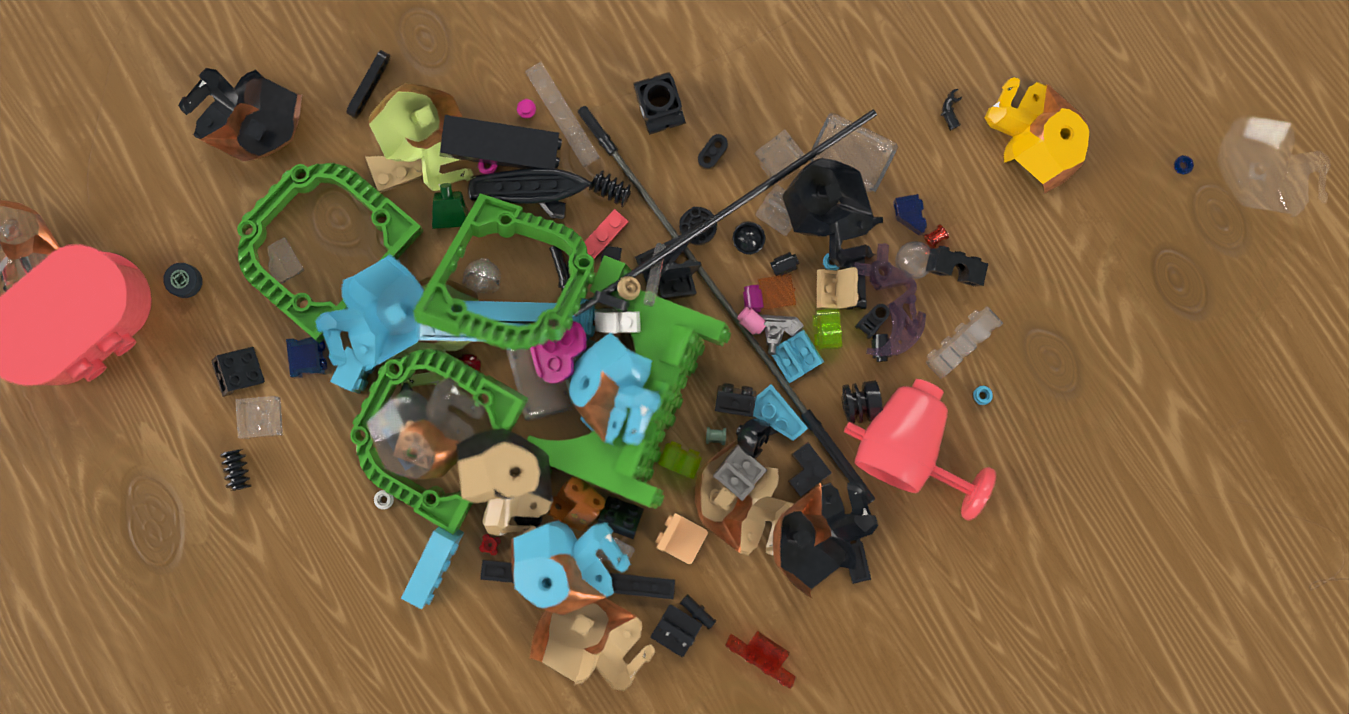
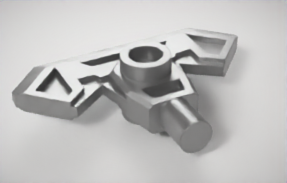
M760 315L765 320L764 325L766 327L763 331L765 330L766 342L769 346L768 354L770 355L776 354V346L780 345L784 331L793 337L804 328V325L797 317Z

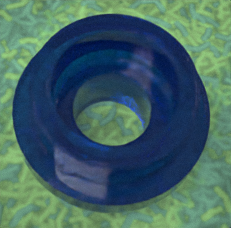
M1180 156L1174 162V169L1179 174L1185 175L1193 170V160L1188 156ZM1184 163L1186 168H1182L1180 164Z

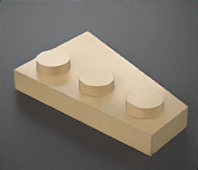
M385 156L366 157L376 188L380 193L423 177L421 158L415 161H394L386 159Z

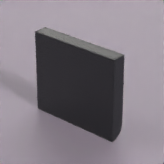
M607 246L602 251L601 262L604 255L620 261L622 248Z

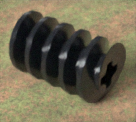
M604 170L599 174L597 173L591 182V186H589V190L594 188L595 194L601 191V197L604 198L608 195L609 201L615 198L614 203L617 205L621 202V207L623 208L631 194V185L629 184L624 188V181L617 184V177L611 181V174L603 177Z
M243 449L220 454L221 458H226L222 465L228 467L223 469V473H229V475L224 477V480L231 481L226 485V488L232 489L231 491L252 487L251 484H245L250 477L244 476L245 473L249 472V469L242 468L248 464L245 461H241L242 458L246 457V454L240 453Z

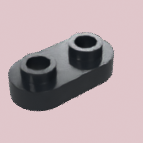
M715 134L710 138L698 155V164L701 168L708 170L716 165L728 146L725 136ZM719 142L722 144V146L720 148H716L715 143ZM708 157L711 159V161L709 163H705L704 158Z

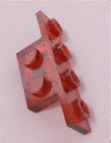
M756 631L748 644L730 634L725 646L731 652L737 653L749 664L755 665L764 674L776 679L781 685L792 688L796 676L781 667L789 656V651L759 631Z

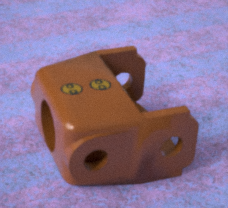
M574 476L566 481L560 488L557 496L553 497V503L548 511V515L557 521L559 520L567 524L569 527L584 531L599 515L605 505V499L587 482ZM555 505H559L560 510H557Z

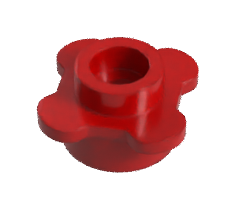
M489 534L483 535L482 544L479 546L480 552H487L492 556L496 555L501 539L499 537H490Z

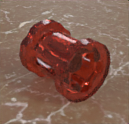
M940 224L931 233L923 235L926 243L932 249L936 248V245L942 240L949 239L947 231Z

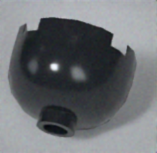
M751 419L738 427L736 431L738 436L737 443L746 455L755 459L761 454L763 449L760 447L764 442L767 444L772 430L771 424L760 419Z

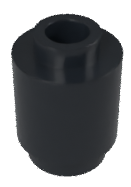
M791 252L774 258V261L770 262L775 276H783L797 270L796 265L800 264L796 254L792 255Z
M888 334L873 335V340H871L872 358L876 359L877 362L888 361V358L892 357L891 339H889Z

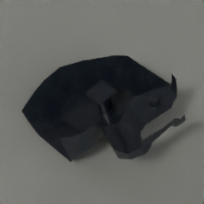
M826 158L816 159L807 164L796 175L782 196L794 232L818 237L829 235V258L837 267L849 266L852 260L866 256L871 258L876 255L873 254L870 246L866 244L847 249L841 248L844 240L867 235L873 227L883 223V217L873 216L861 172L852 166Z

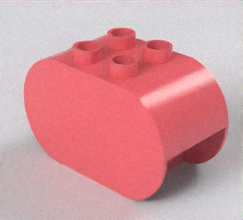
M68 245L55 250L0 296V377L19 385H67L77 382L82 378H85L88 382L97 378L107 368L102 361L113 352L117 356H121L136 344V340L132 336L143 327L149 316L151 291L144 274L128 259L114 253L101 252L92 247Z

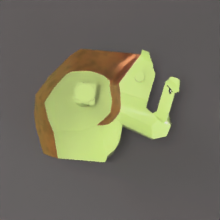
M405 83L391 91L372 111L369 117V125L385 158L394 161H415L421 158L423 180L432 191H439L440 185L443 183L473 179L471 178L473 176L471 169L467 168L444 174L439 172L441 165L461 160L440 156L445 115L462 117L454 97L444 91L424 85Z

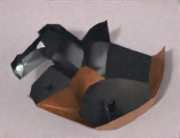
M205 68L198 75L200 81L186 97H182L178 105L181 111L187 115L208 95L213 96L215 101L210 104L196 121L193 135L201 141L245 162L269 156L292 142L300 117L302 95H298L264 78L256 69L242 76L234 88L217 69Z
M854 481L847 483V491L852 508L850 514H845L839 491L830 482L825 485H818L784 511L778 518L773 530L774 562L789 581L810 598H812L811 589L839 567L855 570L856 554L850 542L872 535L878 527L876 515H871L864 496L866 491L861 483Z

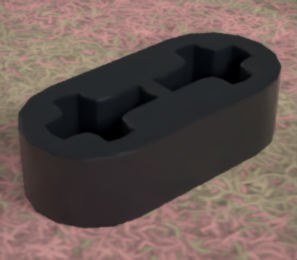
M598 290L595 291L593 300L627 312L630 302Z

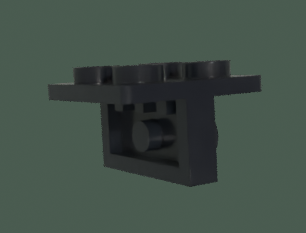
M723 383L722 386L718 385L715 411L753 417L757 398L756 391L753 390V387L749 386L734 388V385L729 383Z
M608 496L598 523H607L614 533L634 539L644 508Z
M670 604L650 637L677 655L684 657L689 647L693 645L695 637L702 627V623Z

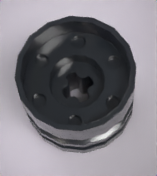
M876 380L863 382L862 391H859L856 383L852 384V393L848 384L842 386V407L847 422L855 424L856 415L858 423H862L863 414H866L868 421L871 422L883 411L880 389Z

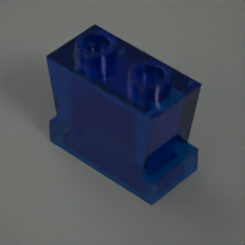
M312 337L299 341L294 338L286 339L291 378H303L302 374L325 375L327 360L323 358V351H325L324 340L319 344Z

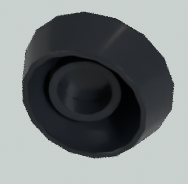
M744 222L736 227L732 240L738 251L751 255L763 248L766 236L760 225L755 222Z

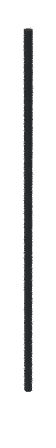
M872 109L623 277H637L876 117V111ZM621 277L620 279H618L617 281L603 289L601 292L611 294L614 291H616L618 289V283L623 277ZM591 297L582 303L578 314H574L575 318L598 302Z

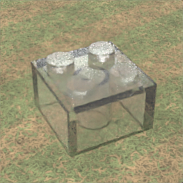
M268 396L235 399L238 438L248 439L283 435L281 397Z

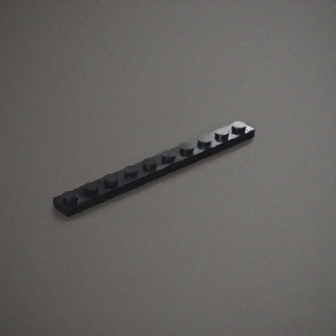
M482 560L480 580L514 583L511 562ZM609 573L612 577L613 592L616 594L674 599L675 579Z

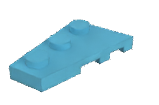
M772 384L757 395L753 414L757 419L771 424L770 426L793 441L808 429Z

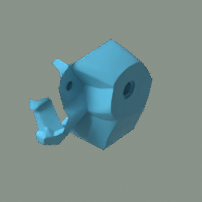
M390 254L358 274L343 280L342 297L348 309L322 313L315 321L318 332H323L330 352L329 359L334 366L346 364V356L340 337L341 331L348 332L355 357L366 367V370L372 369L418 342L416 339L418 322H415L413 310L424 293V288L409 270Z

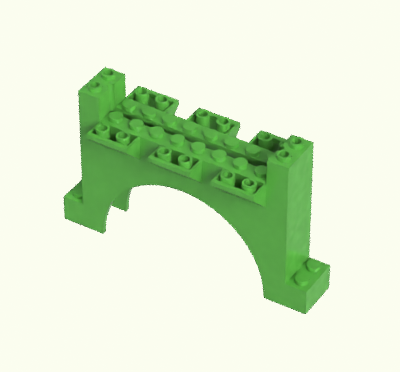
M604 255L590 292L602 291L632 270L625 263ZM618 289L610 294L612 296L626 300L620 296ZM640 290L639 296L636 299L626 300L630 302L627 312H640V332H631L636 354L652 360L649 376L642 388L658 393L660 404L657 411H653L643 433L644 437L639 445L623 441L631 412L629 407L626 408L627 415L619 434L612 441L613 445L604 442L595 431L570 440H544L530 435L527 440L549 455L550 468L553 466L643 505L657 509V506H661L664 500V495H662L664 491L646 483L653 476L654 470L652 468L654 463L658 462L661 457V448L658 444L659 442L662 443L666 432H664V429L668 430L670 426L674 425L676 420L675 412L677 409H680L683 403V394L680 393L681 388L684 389L687 384L688 378L686 376L690 377L691 373L694 374L697 369L698 363L696 361L699 355L702 356L705 349L703 340L723 347L724 343H728L731 332H729L730 328L725 322ZM615 308L618 312H625Z

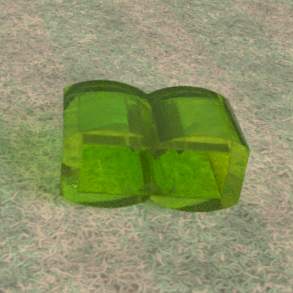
M839 309L816 310L815 315H812L813 327L817 328V334H814V345H818V350L842 348Z
M671 441L670 444L666 443L658 465L694 479L702 457L699 456L700 452L690 448L688 451L681 449V444Z

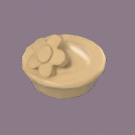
M623 277L618 283V292L626 300L636 299L640 293V284L633 277Z

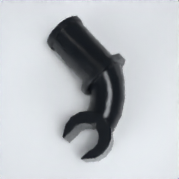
M953 89L948 93L943 103L942 113L940 114L944 117L950 131L961 125L953 111L954 107L952 108L953 104L962 99V97L954 98V93L959 91V89Z

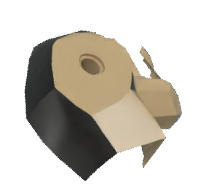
M504 428L487 430L457 443L462 499L474 503L488 501L482 521L487 533L499 536L507 532L523 531L525 534L536 529L535 526H509L508 523L511 517H540L550 510L553 497L549 455L524 437Z

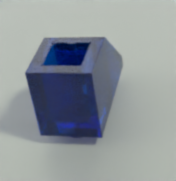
M918 194L895 198L893 204L896 220L917 235H922L925 229H927V221L925 217L923 218L921 211L924 210L922 199H919Z

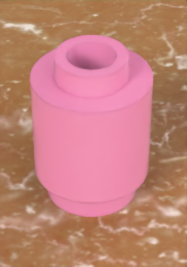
M745 307L737 316L739 323L752 335L755 333L760 334L766 327L764 325L765 320L752 308Z

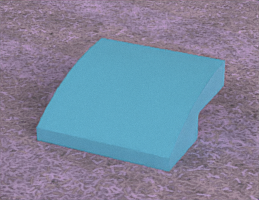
M805 330L800 331L795 336L776 346V354L772 355L789 383L824 362Z

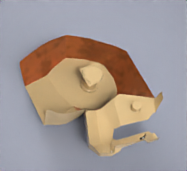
M604 598L563 616L547 610L544 611L534 632L530 659L543 662L575 682L573 686L588 679L596 667L613 689L625 691L632 684L635 673L645 662L651 660L655 649L651 644L645 646L630 664H625L623 660L624 655L641 637L642 622L634 614Z

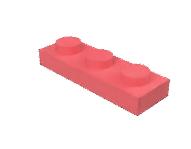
M614 209L584 242L588 254L594 260L629 223L617 210Z

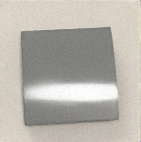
M737 444L713 476L743 501L767 469L756 459L746 455Z

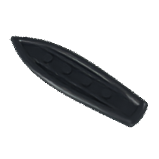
M528 168L471 176L473 179L469 180L468 193L472 201H476L481 193L508 203L535 204L559 201L571 197L588 188L592 183L582 176L569 171L552 168Z

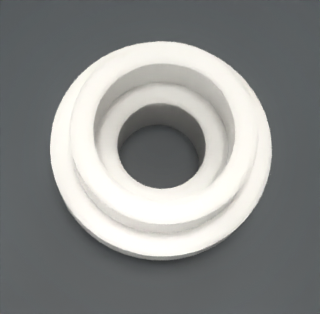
M384 490L377 492L374 497V503L379 509H388L394 502L393 495L388 494ZM383 496L387 497V502L385 504L381 501V498Z

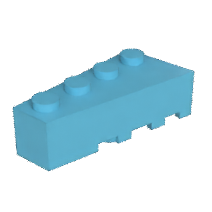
M441 527L433 531L401 599L420 609L426 604L430 605L435 596L432 593L441 584L443 579L441 576L443 572L447 571L451 563L450 559L459 547V542L464 534L463 531L458 530L453 535Z

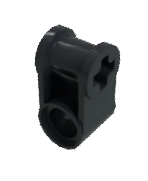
M877 304L855 325V328H859L867 335L866 338L869 340L889 317V308L885 304ZM877 308H882L885 311L884 318L876 316L875 310Z

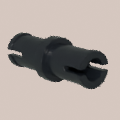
M689 594L680 601V604L692 614V617L694 619L697 618L708 630L716 623L717 620L704 610L705 607L696 603Z

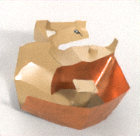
M734 441L708 460L697 472L695 505L699 517L705 527L737 552L749 556L753 549L757 548L765 528V521H771L772 528L766 546V553L774 555L773 530L782 513L794 504L771 497L778 484L779 477L778 469L765 467L767 471L754 484L755 487L743 501L713 476L721 463L736 446Z

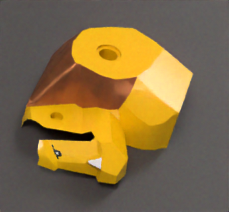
M1010 78L1002 86L1003 91L997 103L988 109L985 119L991 128L1013 137L1005 148L1004 163L1013 159L1018 161L1043 184V194L1067 181L1083 165L1088 148V125L1084 116L1049 84L1043 85L1036 82L1034 85L1029 86L1019 107L1013 108L1011 102L1020 85V79Z

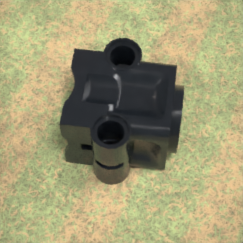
M670 72L633 83L649 135L664 131L666 128L670 129L686 124L681 100ZM660 96L665 97L669 101L663 107H656L650 103L653 98Z

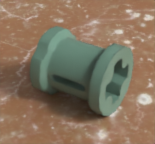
M707 427L706 444L711 442L725 445L726 428L715 430Z

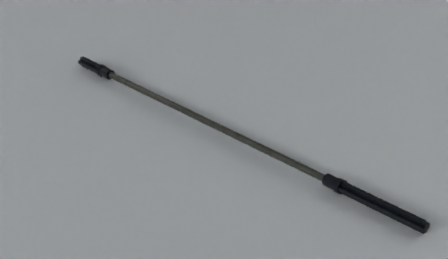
M587 106L581 107L577 112L598 140L597 142L600 146L602 145L609 156H613L672 238L678 237V233L617 152L618 148L611 140L609 134L605 132ZM686 247L683 253L686 255L688 260H694V262H697L695 256L692 254L689 248ZM701 266L697 272L802 413L801 417L808 425L809 430L814 433L848 481L861 483L866 491L864 496L867 504L872 503L875 500L874 495L826 432L820 420L815 417L810 409L807 410L753 335L739 323L737 313Z

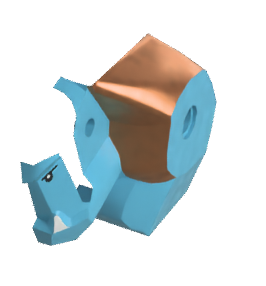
M609 333L589 348L576 361L569 395L575 408L604 442L613 445V439L619 434L627 415L626 408L629 407L631 412L623 441L639 445L644 437L643 433L653 411H657L660 404L658 393L642 388L649 376L652 360L628 351L617 339L621 335L620 333Z
M559 520L545 524L511 540V564L515 589L536 606L562 616L615 593L612 587V577L600 559L595 555L598 549H602L617 570L621 572L628 569L631 564L628 556L622 553L612 538L613 530L607 523L593 525L578 540L572 529Z

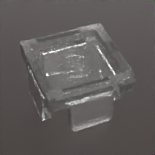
M786 130L755 152L756 157L760 160V166L770 178L805 155ZM800 167L788 176H786L785 178H783L782 180L785 181L786 179H788L790 176L796 173L800 169Z

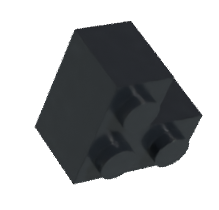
M806 442L791 454L803 469L788 481L799 497H802L832 473L809 442Z

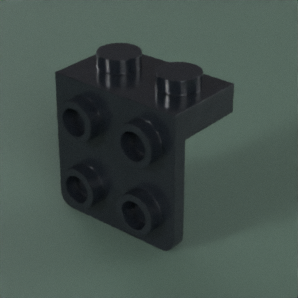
M688 260L682 264H677L676 262L666 264V267L654 279L658 297L670 300L695 296L697 292L692 275L702 266L701 262Z

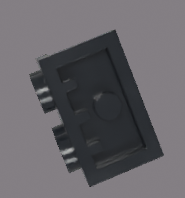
M254 347L216 355L211 361L223 397L231 395L235 390L265 382Z

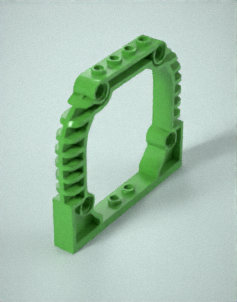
M335 163L314 164L308 168L303 164H298L292 167L291 170H287L282 175V179L270 187L269 193L256 202L251 212H247L242 217V221L237 227L238 234L241 236L238 246V261L244 277L319 344L324 340L323 332H318L315 321L322 313L348 309L344 299L336 306L331 301L314 302L306 293L294 295L266 272L260 264L258 248L264 243L267 236L266 226L298 193H308L314 190L320 183L336 184L348 191L372 212V222L378 230L383 231V245L388 250L380 260L386 258L389 254L397 260L423 232L422 227L391 200L383 196L359 174L344 165ZM301 173H306L303 179H298ZM387 217L384 223H378L379 218ZM253 228V232L251 234H245L247 229ZM304 300H307V306L305 308H300V303Z
M480 193L414 308L415 322L458 337L460 334H464L467 337H473L503 349L526 350L538 344L542 345L548 340L558 341L564 336L566 330L571 328L573 316L578 314L581 306L580 302L587 296V287L594 282V259L588 254L582 237L572 228H568L562 223H555L553 220H546L541 216H534L532 213H525L520 206ZM498 233L500 236L508 238L516 233L556 246L565 251L569 256L570 278L554 309L542 312L534 324L515 326L467 310V305L463 300L452 299L445 284L451 273L456 271L457 262L460 258H463L466 246L472 236L480 238L485 235Z
M421 349L411 352L403 358L391 359L381 366L378 371L379 377L369 389L371 392L369 397L361 405L362 411L360 415L358 414L353 420L352 424L354 426L351 430L350 438L357 445L356 453L359 457L360 467L370 481L378 488L383 489L388 494L413 507V511L453 535L460 529L474 502L462 499L461 491L445 493L439 486H433L427 490L405 476L385 469L374 446L367 424H370L379 443L381 429L378 422L397 385L409 380L416 369H427L436 372L472 393L475 406L480 409H486L494 429L504 428L512 431L529 398L490 375L486 376L446 352L436 349ZM395 364H397V365L399 366V368H400L399 372L395 371V369H394V365H395ZM483 393L488 396V403L482 399ZM361 430L364 431L365 438L361 436ZM430 494L435 495L436 501L431 499Z

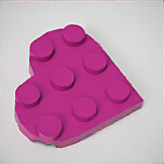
M573 321L571 328L566 330L560 340H548L542 345L538 344L530 348L536 372L546 382L553 384L561 383L573 375V358L579 356L587 347L586 333L579 322Z

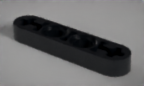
M383 50L377 53L347 107L346 113L353 118L359 117L390 61V54Z

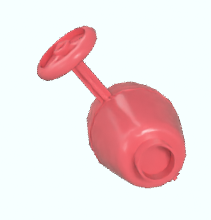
M915 379L912 387H899L883 406V411L868 426L867 430L848 422L844 432L861 441L855 465L871 476L901 490L918 493L930 475L966 494L961 507V516L968 521L977 517L987 503L996 480L994 469L985 467L977 474L973 482L969 483L936 466L948 408L940 401L944 393L943 390L934 384L921 379Z

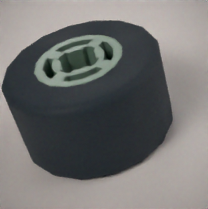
M175 263L165 271L163 283L170 294L180 298H190L200 291L202 276L195 267L189 264Z

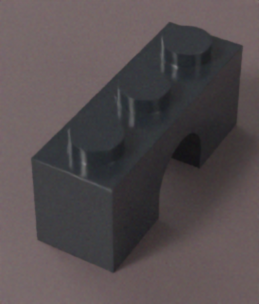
M946 246L930 249L926 272L939 276H952L953 269L956 266L959 272L957 282L973 287L984 286L988 263L982 262L981 258L975 256L967 257L966 253L960 251L952 252Z

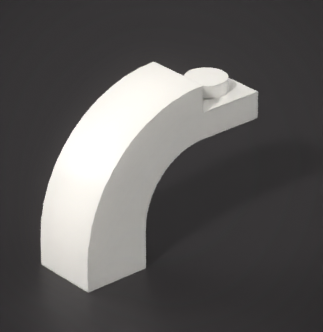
M602 308L594 311L595 331L605 333L640 332V312H618L615 308Z

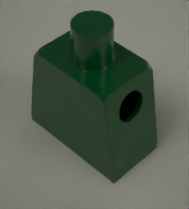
M443 183L440 185L441 192L435 193L433 198L432 229L461 227L469 214L461 191L452 192L451 184Z

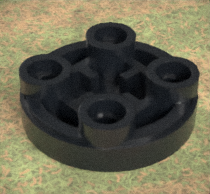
M696 206L687 210L682 215L679 223L681 235L693 230L714 216L713 213L706 208ZM717 223L692 239L690 244L704 245L710 242L716 234Z

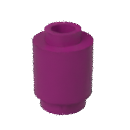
M759 285L744 287V306L749 309L752 308L756 313H760V309L764 308L762 290L759 289Z

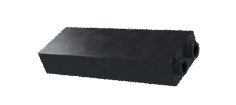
M445 115L440 156L520 169H558L560 157L556 156L557 150H561L562 139L559 138L558 132Z

